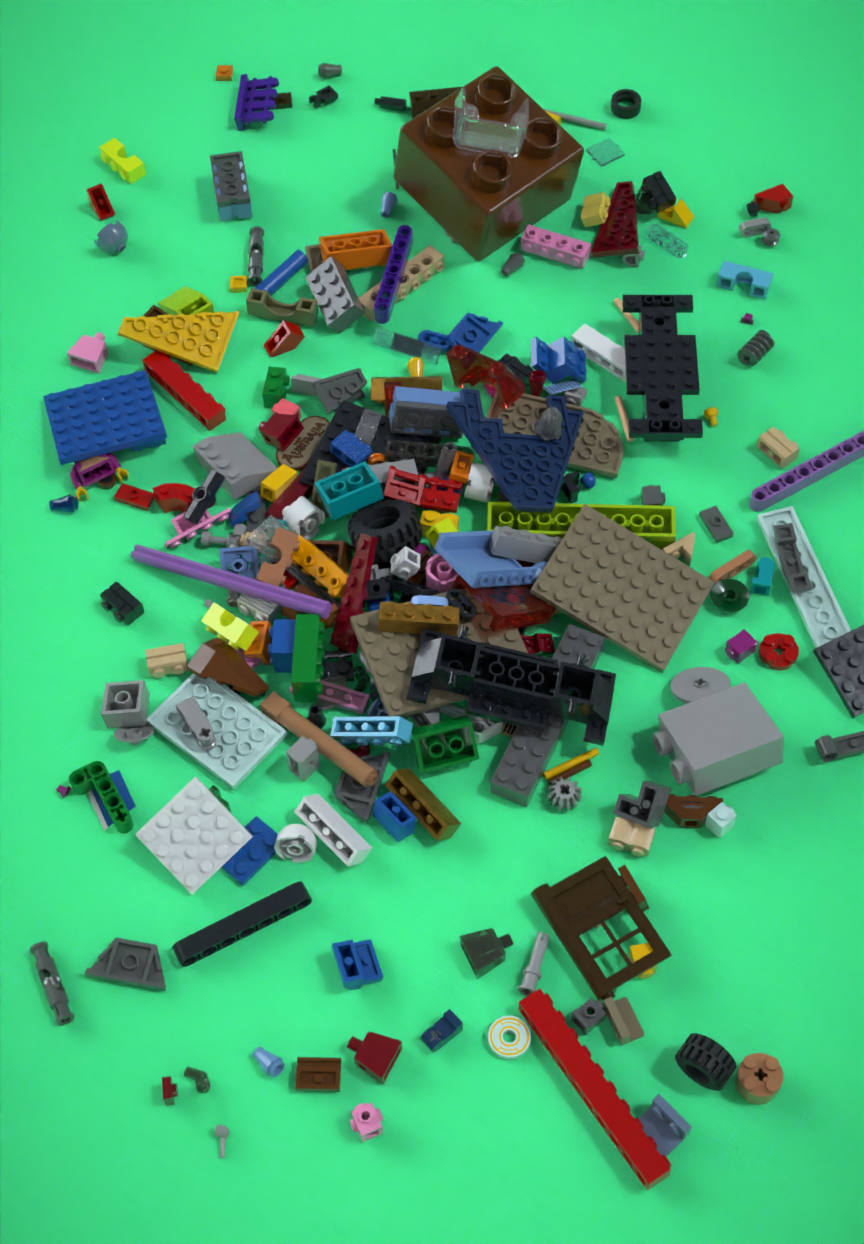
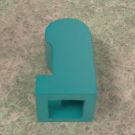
M763 557L759 559L756 568L758 578L753 577L751 593L769 596L774 571V561L771 558Z

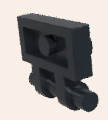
M338 648V651L325 650V661H322L324 677H321V681L327 683L354 681L353 660L345 661V657H352V653ZM339 658V662L328 663L327 659Z

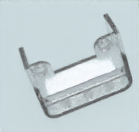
M462 87L455 100L454 144L460 149L478 152L496 150L508 157H516L522 149L528 127L529 99L526 98L517 113L513 115L511 124L479 118L476 106L466 103V87Z

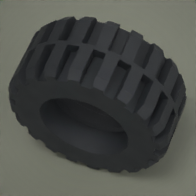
M401 499L379 500L376 503L359 509L357 513L355 512L352 515L347 527L354 553L361 533L377 538L373 563H389L392 556L405 546L414 551L422 539V529L415 507Z

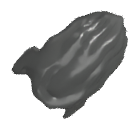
M556 407L546 409L536 425L535 434H539L543 440L550 441L554 438L559 440L562 434V416Z

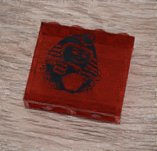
M458 574L452 589H462L465 587L493 616L489 625L493 632L549 623L556 609L530 593L533 584L472 588Z

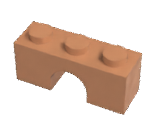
M281 527L276 528L269 547L279 553L280 561L276 564H269L263 561L255 580L275 586H283L286 578L283 575L284 571L290 568L293 561L290 558L292 551L296 552L300 541H297L299 535Z

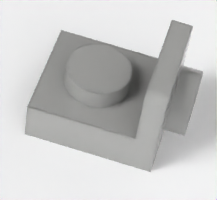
M578 387L565 391L566 403L582 406L588 389Z

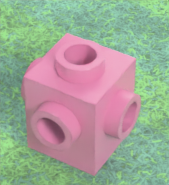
M372 1102L369 1104H359L354 1108L355 1110L351 1111L353 1118L349 1120L354 1133L359 1132L362 1142L383 1134L381 1121H383L382 1114L379 1108H374Z

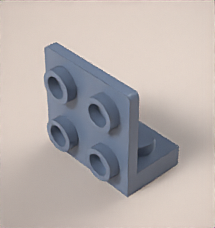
M660 1094L653 1099L651 1107L639 1118L647 1137L651 1136L657 1144L656 1149L661 1156L665 1155L666 1157L690 1134L692 1128Z

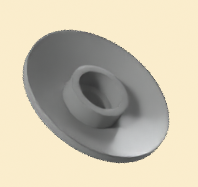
M146 724V726L122 727L114 732V737L118 741L136 745L152 736L154 728L149 724Z

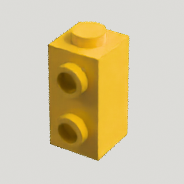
M282 464L261 482L260 496L273 503L293 482L298 472Z

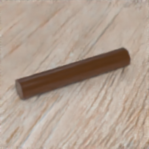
M587 759L548 779L549 786H552L553 780L559 782L560 776L565 780L591 767V761Z

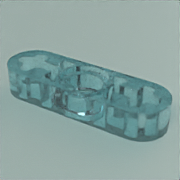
M659 224L648 226L647 237L675 257L683 258L687 255L688 244ZM664 239H670L671 242L667 243V242H664L663 240H664Z

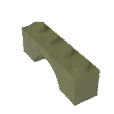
M253 288L250 289L246 299L248 315L284 320L313 327L318 316L317 300L300 297L297 302L286 304L275 300L268 291Z

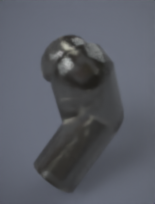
M187 1066L184 1077L195 1080L198 1093H207L210 1089L207 1073Z

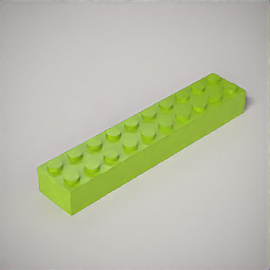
M488 502L487 531H494L495 526H508L519 531L526 530L534 534L542 533L549 537L563 538L584 504L555 503L552 513L516 511L510 502ZM586 504L659 549L671 545L676 540L675 506Z

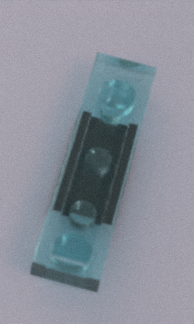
M379 326L376 327L372 344L411 357H419L423 361L435 365L438 363L442 347Z

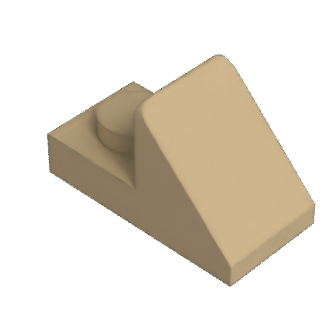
M692 532L663 548V551L677 560L681 556L690 566L695 533Z

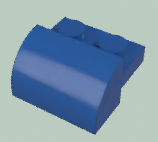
M352 939L332 944L331 948L345 989L357 990L362 985L383 980V974L371 939L353 942Z

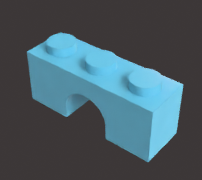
M724 261L718 274L716 287L733 291L736 284L745 283L751 288L749 295L766 299L774 273Z

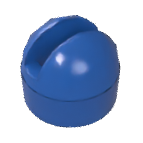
M591 472L586 473L580 478V483L585 488H593L596 483L595 477Z

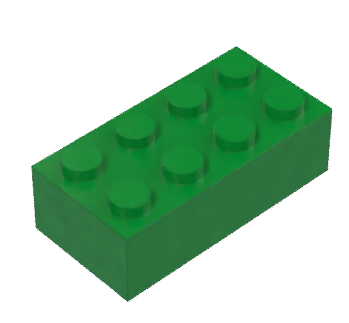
M296 614L291 676L295 702H319V694H323L321 677H324L322 661H325L323 644H326V632H324V622H321L320 615Z

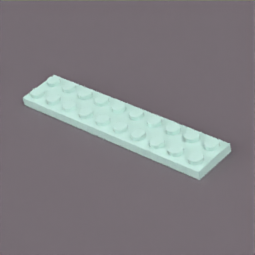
M793 506L758 514L757 521L815 648L850 632L851 629ZM793 524L797 537L796 545L804 572L808 573L812 586L811 591L792 593L777 552L773 530L775 525Z

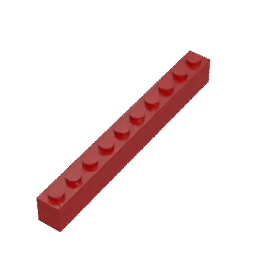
M538 989L519 1001L518 1010L646 1190H650L669 1177L671 1164L665 1155H660L656 1149L657 1144L651 1136L647 1137L643 1131L644 1127L637 1117L634 1118L629 1112L631 1109L628 1103L618 1097L615 1085L605 1079L603 1069L598 1063L595 1064L592 1061L590 1051L585 1045L582 1046L579 1043L577 1033L572 1027L569 1029L566 1025L564 1015L560 1010L556 1011L553 1007L551 997L547 993L544 994L541 989Z

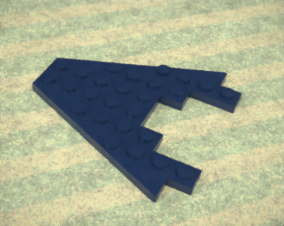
M461 389V402L448 401L446 409L516 511L552 513L584 414L583 411L567 410L564 396L547 395V409L556 407L561 412L562 434L560 439L554 438L547 441L543 440L539 434L504 433L502 419L484 418L479 390Z

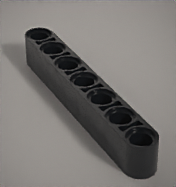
M302 881L293 883L177 941L172 946V949L182 967L190 966L311 904L312 898Z

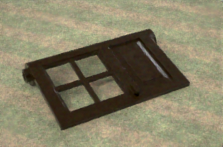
M606 856L551 887L546 883L540 885L531 893L532 898L599 1001H604L609 997L614 998V993L618 987L672 956ZM626 910L638 928L616 940L605 921ZM601 924L613 943L591 955L580 935ZM641 932L653 952L632 963L620 944ZM616 947L628 966L606 978L594 959Z

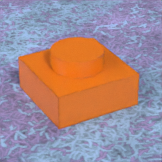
M217 65L216 81H232L233 65Z

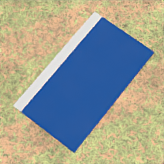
M115 771L110 776L128 811L136 807L120 771ZM110 787L103 789V791H107ZM96 789L87 794L105 831L113 822ZM118 803L112 804L111 807L117 806Z

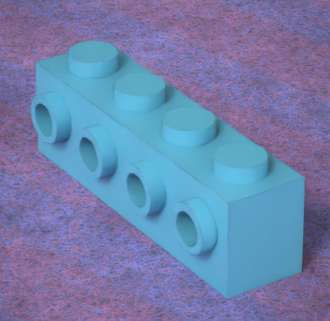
M400 716L334 717L330 736L339 740L340 744L348 746L352 743L367 746L368 743L384 746L385 743L401 746V743H410L413 723Z

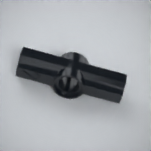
M213 469L210 471L202 486H198L193 491L192 497L194 500L183 516L186 520L198 525L205 511L214 506L216 502L215 494L223 483L225 476Z

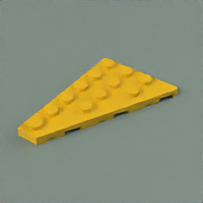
M223 311L216 313L203 312L192 315L170 314L157 315V317L139 316L138 318L124 317L118 331V336L217 373L239 311L225 313Z

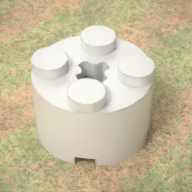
M472 463L464 497L488 503L491 499L495 479L484 464Z
M303 496L299 497L290 506H286L282 511L283 521L287 522L290 532L301 535L308 540L319 532L318 526L320 523L323 525L325 520L324 512Z

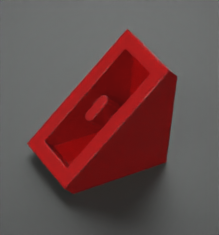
M102 183L86 189L90 207L100 221L115 215Z

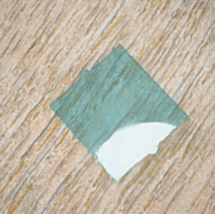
M610 138L586 149L592 160H595L601 167L625 156L619 145L615 144Z

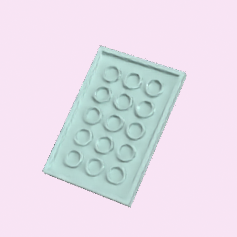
M194 673L146 719L147 724L153 726L156 731L233 790L287 736V731L226 685H220L216 683V679L210 677L207 679L200 678ZM192 696L195 697L214 730L217 742L213 749L203 750L180 717L175 706L176 704Z

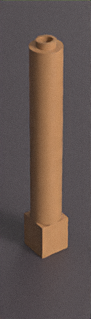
M273 691L260 703L263 714L278 725L288 729L298 738L304 736L307 740H313L318 746V753L364 787L373 786L378 779V771L291 708V704Z

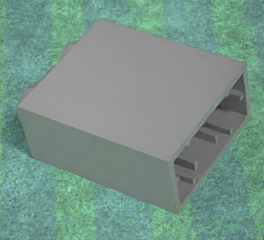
M745 682L658 714L659 732L652 734L654 747L660 756L668 754L672 760L670 768L675 781L679 785L687 783L694 796L783 763L784 736Z

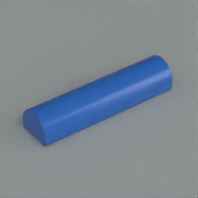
M298 249L254 289L268 291L272 296L308 263L306 255Z

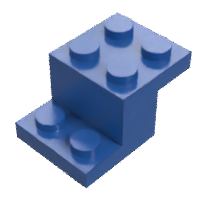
M537 336L531 339V367L545 372L546 379L554 384L569 375L580 384L586 381V355L572 341L563 336L547 345Z

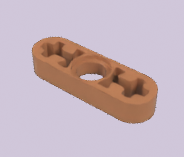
M750 549L746 550L713 571L709 579L715 582L714 585L720 580L731 579L754 564L757 556Z

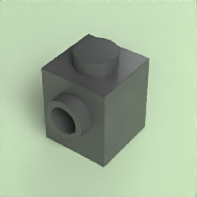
M660 485L642 487L640 497L642 505L663 506L665 503V493L661 492Z

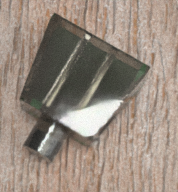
M493 928L460 936V946L477 979L502 964L506 959L504 949L513 945L509 933L497 937Z

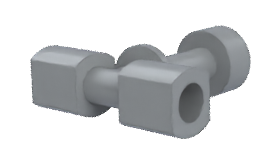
M235 524L233 535L229 534L227 538L212 536V532L203 531L201 545L210 547L211 543L226 545V548L241 547L239 540L241 534L246 533L247 527L243 524Z

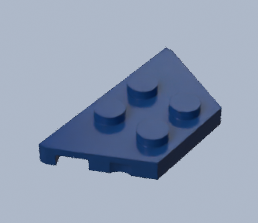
M467 313L448 335L447 340L465 370L502 327V321L496 323L489 321L487 317H478L475 314Z

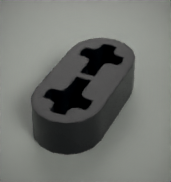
M459 589L448 590L445 597L448 600V606L459 608V618L466 622L472 621L477 611L476 606Z

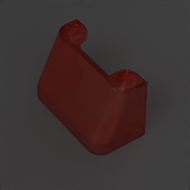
M456 345L446 353L456 387L462 388L465 383H470L471 386H474L478 382H482L499 391L497 393L499 407L505 410L525 393L524 382L503 363L462 345Z

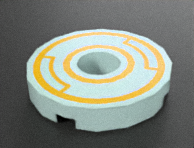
M512 1015L502 1016L496 1019L490 1026L488 1045L499 1058L506 1060L517 1059L529 1049L531 1043L530 1029L526 1022L519 1017ZM506 1033H512L516 1038L513 1042L509 1043L503 1039V1036Z

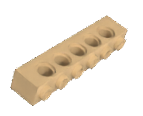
M429 245L407 262L395 304L401 299L406 298L413 290L418 289L425 281L430 280L437 272L443 270L445 263L442 253ZM381 282L359 297L365 311L363 316L371 322L375 320L374 304Z

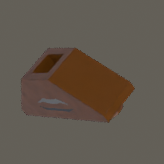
M669 794L664 813L679 827L701 828L705 825L707 814L723 802V798Z

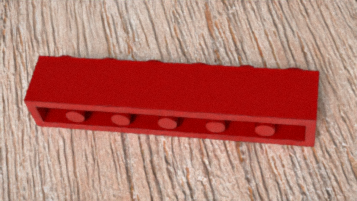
M156 350L142 359L144 370H146L147 374L209 431L226 421L225 407L221 403L218 404L210 393L205 392L200 383L193 381L190 374L185 373L178 363H174L168 354Z

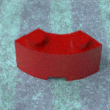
M164 483L152 488L155 501L164 513L170 511L186 512L194 500L192 494L195 488L186 484Z

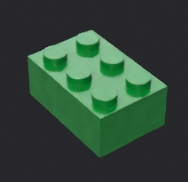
M468 715L412 729L411 740L417 767L421 774L480 759L473 724Z

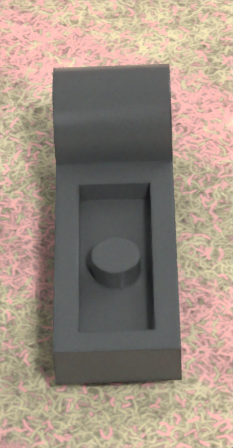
M864 731L836 738L825 735L816 739L814 743L821 760L828 762L864 753Z

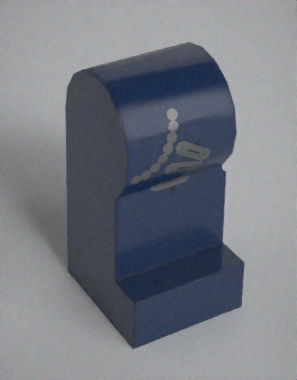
M449 1009L440 1020L424 1032L420 1039L432 1053L436 1052L463 1031V1023Z

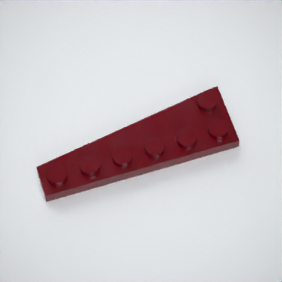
M363 533L360 534L357 541V548L352 559V566L346 580V587L341 598V605L330 640L331 645L357 654L359 642L351 625L350 617L364 613L362 604L363 600L367 599L366 583L369 582L377 544L376 537Z

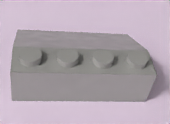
M241 432L206 437L192 446L196 461L208 473L213 469L225 476L221 486L235 500L261 485V482L277 469Z

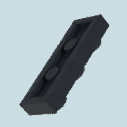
M396 576L383 577L385 582H389L390 590H401L407 596H432L438 592L436 589Z

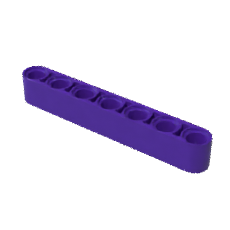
M402 225L397 230L374 304L375 320L380 324L389 322L413 245L412 228L408 225Z

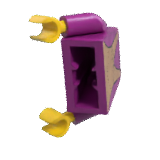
M112 453L76 461L70 472V478L74 488L78 490L76 496L80 502L81 495H86L87 499H89L87 491L82 488L83 486L87 487L116 473L115 471H117L120 483H123L121 476H126L128 479V471L121 469V464Z

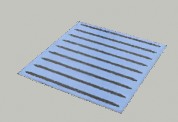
M572 379L543 388L552 395L582 387V385Z

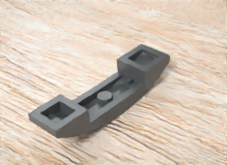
M793 524L775 525L773 530L777 552L792 593L811 591L812 586L808 573L804 572L796 545L797 537Z

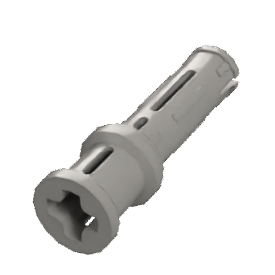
M537 932L528 967L523 970L524 977L522 984L518 986V992L525 996H529L537 991V982L542 977L540 968L550 939V935L547 933L544 934L542 940L543 932Z

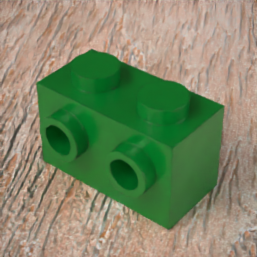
M268 367L262 392L264 407L273 408L282 398L286 399V387L289 386L290 376L287 375L286 368Z

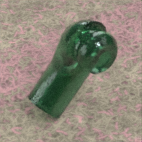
M357 666L354 669V674L358 684L354 690L364 693L370 683V677L362 666Z

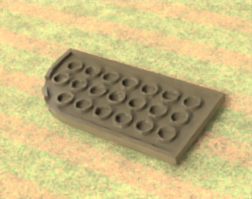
M497 387L486 418L502 419L504 433L536 435L534 425L536 422H539L543 412L547 409L546 398ZM566 403L567 410L583 411L584 413L567 467L617 478L623 459V442L617 428L613 423H609L604 419L602 414L592 409Z

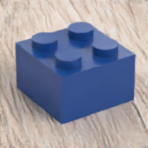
M274 619V625L270 627L272 643L268 645V654L270 655V665H274L275 673H292L296 620Z

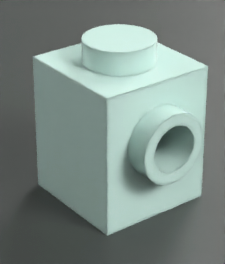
M721 802L707 814L705 825L720 839L734 827L737 815L730 806H726Z

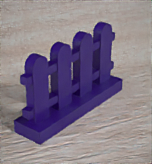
M247 74L241 75L234 116L238 131L245 130V124L251 125V123L262 122L264 124L274 119L273 112L268 110H273L276 107L275 101L270 99L278 96L276 89H272L279 86L277 78L268 76L265 79L253 78V80H249Z

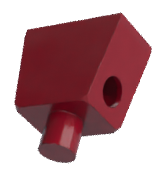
M273 414L267 422L262 421L259 424V430L265 442L283 452L304 429L297 415Z
M368 1032L363 1041L352 1036L347 1045L348 1049L356 1052L354 1056L355 1065L382 1085H384L403 1049L402 1041L374 1032Z

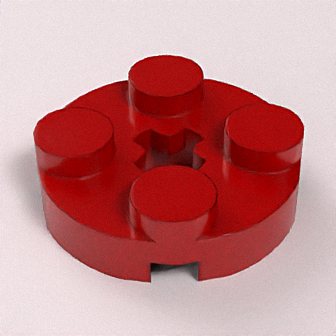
M781 633L766 635L759 648L761 661L768 664L769 668L773 670L789 669L797 661L799 655V648L794 641V637ZM781 649L783 652L781 655H778V652H774V650Z

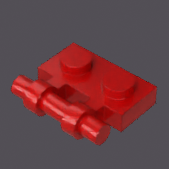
M435 476L433 478L426 477L424 484L431 485V489L423 488L420 507L457 513L460 494L453 493L454 489L461 490L462 483L455 482L452 479H449V481L441 480ZM437 486L448 488L447 492L437 490Z

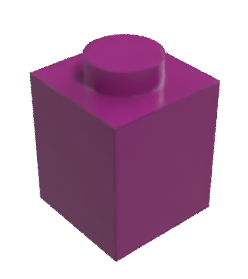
M743 629L727 641L725 652L731 660L739 664L755 652L757 641Z

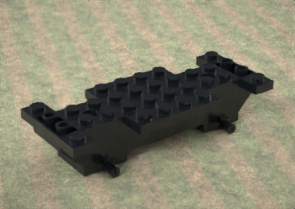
M622 295L623 313H639L638 335H624L627 395H642L643 418L628 420L629 438H644V441L684 440V438H702V419H684L682 395H699L700 392L696 335H678L676 313H693V295Z
M460 626L459 636H451L423 628L406 700L426 704L430 687L469 696L465 714L541 732L545 730L548 715L586 724L583 741L601 746L604 745L614 693L615 673L587 667L585 665L586 655L583 654L582 656V653L578 654L577 663L570 664L561 661L560 665H557L558 660L472 641L467 638L469 630L467 626L464 633V626Z

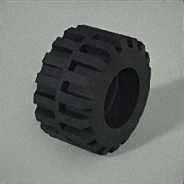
M691 1033L675 1055L678 1066L689 1078L699 1085L714 1091L722 1090L737 1067L735 1060L723 1046L713 1039L698 1033Z

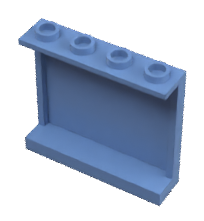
M493 531L440 533L435 550L472 588L532 584L538 569L537 567H522L515 559L492 555L488 544Z

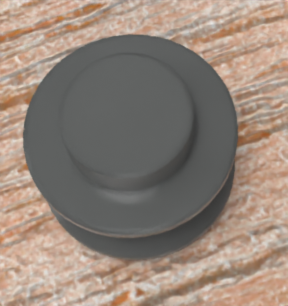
M774 228L766 229L763 232L762 242L767 246L777 245L780 237L779 231Z

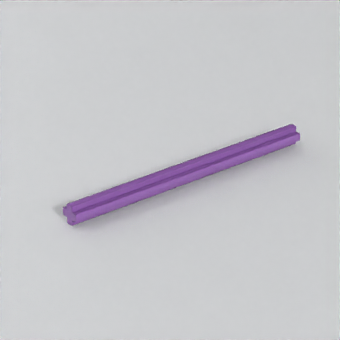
M135 545L134 551L131 552V558L134 561L304 613L318 614L324 619H327L329 612L332 611V604L329 601L142 545Z

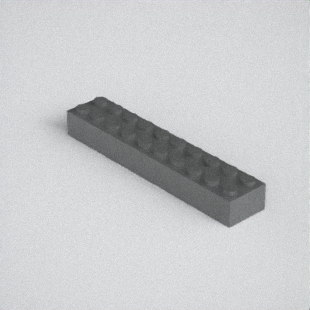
M569 624L552 659L558 660L557 665H560L561 661L572 664L577 663L578 654L582 653V656L583 654L586 655L585 665L595 669L604 650L605 637ZM548 715L544 732L518 726L490 781V793L528 807L569 720Z

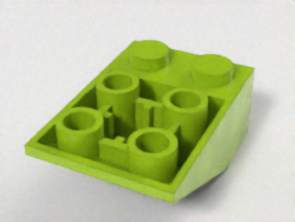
M186 286L158 302V305L168 315H192L203 312L215 313L213 303L203 293Z

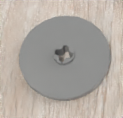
M710 667L686 669L678 673L671 681L673 696L684 703H690L730 688L728 676L724 672Z

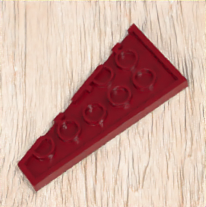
M632 181L617 182L607 210L608 217L605 223L601 224L591 251L593 257L640 254L634 184Z

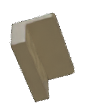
M612 997L604 1000L603 1005L606 1008L604 1012L621 1046L644 1037V1031L627 997L616 1001Z

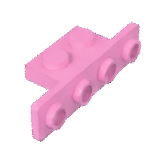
M228 508L213 517L207 509L198 525L191 523L183 517L186 512L171 519V523L178 536L165 542V548L169 546L171 549L181 544L180 541L187 538L189 540L197 535V531L201 529L206 531L213 527L212 523L217 520L222 522L228 519L231 509Z

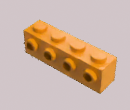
M299 535L297 541H300L296 552L292 551L290 556L293 559L292 563L296 566L300 564L303 567L302 571L306 575L316 578L314 580L316 584L322 588L324 586L328 588L327 593L335 599L337 597L342 598L349 574L308 539Z

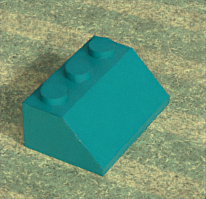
M366 461L315 482L325 509L332 520L384 499L380 482Z

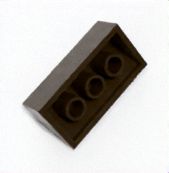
M462 87L409 92L412 119Z

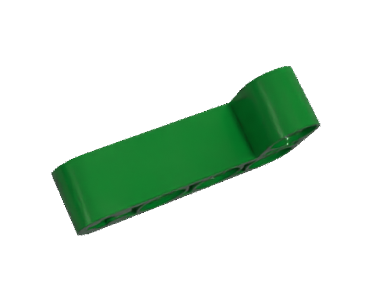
M91 762L70 774L69 782L76 794L83 795L96 789L118 832L125 834L133 829L132 817L103 762ZM110 787L107 791H103V789ZM118 803L117 806L111 807L112 804ZM121 815L125 820L124 822H121L119 819Z

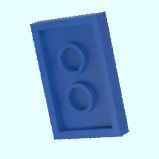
M257 816L245 826L253 837L221 867L242 886L276 854L274 847L278 833Z

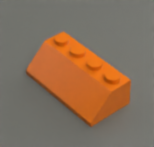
M384 229L319 237L323 262L329 257H333L343 265L345 270L362 267L369 268L377 265L385 266L393 246Z

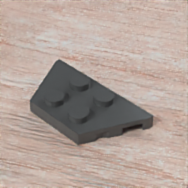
M383 752V755L371 757V755L361 757L363 761L378 771V779L373 786L364 787L343 770L341 772L334 796L365 823L369 822L388 764L390 752Z
M115 938L109 944L108 949L98 956V961L85 971L86 977L166 991L159 951L155 944Z

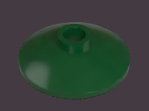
M723 579L713 586L711 598L719 609L727 612H736L746 607L750 594L742 582L735 579Z

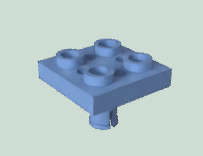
M257 545L219 549L222 570L235 574L243 573L240 575L256 579L259 572Z

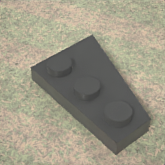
M357 368L314 381L312 386L329 415L344 400L347 401L365 387L367 380L361 369Z

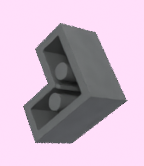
M643 781L638 797L631 794H619L613 814L649 828L659 827L671 788L654 781Z

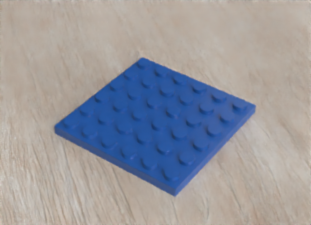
M146 370L43 396L60 465L167 438Z

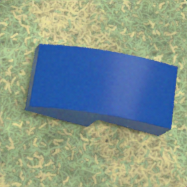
M257 491L248 495L233 507L229 513L231 527L235 526V524H242L248 520V512H253L262 507Z

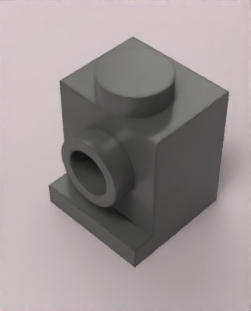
M590 998L572 1012L571 1020L587 1035L605 1020L606 1013L604 1011L606 1008L601 1001H594ZM591 1010L594 1014L589 1015L587 1012Z

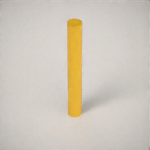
M595 747L543 772V776L546 780L587 759L599 755V751Z

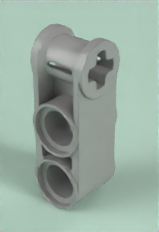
M192 696L176 704L175 706L180 717L203 750L213 749L217 742L214 730L195 697Z

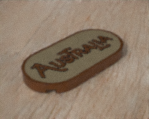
M310 416L303 419L301 424L304 429L284 452L277 449L276 460L279 467L285 464L296 471H302L308 465L330 422L321 416Z

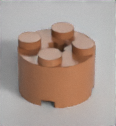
M764 1053L747 1055L741 1062L735 1077L736 1089L749 1103L755 1105L766 1104L778 1094L783 1082V1071L778 1059Z

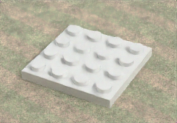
M194 777L135 834L192 895L253 837L197 777Z

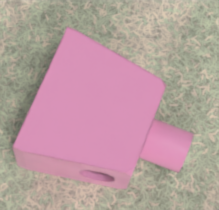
M97 332L94 337L83 335L67 352L70 364L100 373L108 354L106 342L104 341L105 336L100 332Z

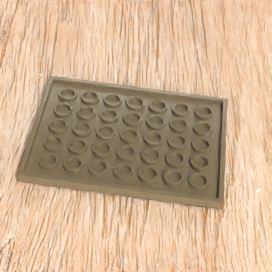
M584 504L534 583L530 593L662 673L715 582Z
M471 586L459 588L476 606L477 611L472 621L466 622L459 618L458 636L460 626H464L463 633L467 626L469 628L467 638L472 641L528 653L507 604L498 602L497 598H489V594L500 592L499 590L483 589L482 591L483 587L472 588ZM447 592L440 593V594H436V595H432V596H439V597H444V598H445ZM379 610L350 617L351 625L388 717H405L469 698V696L430 687L426 704L406 700L422 634L378 631Z

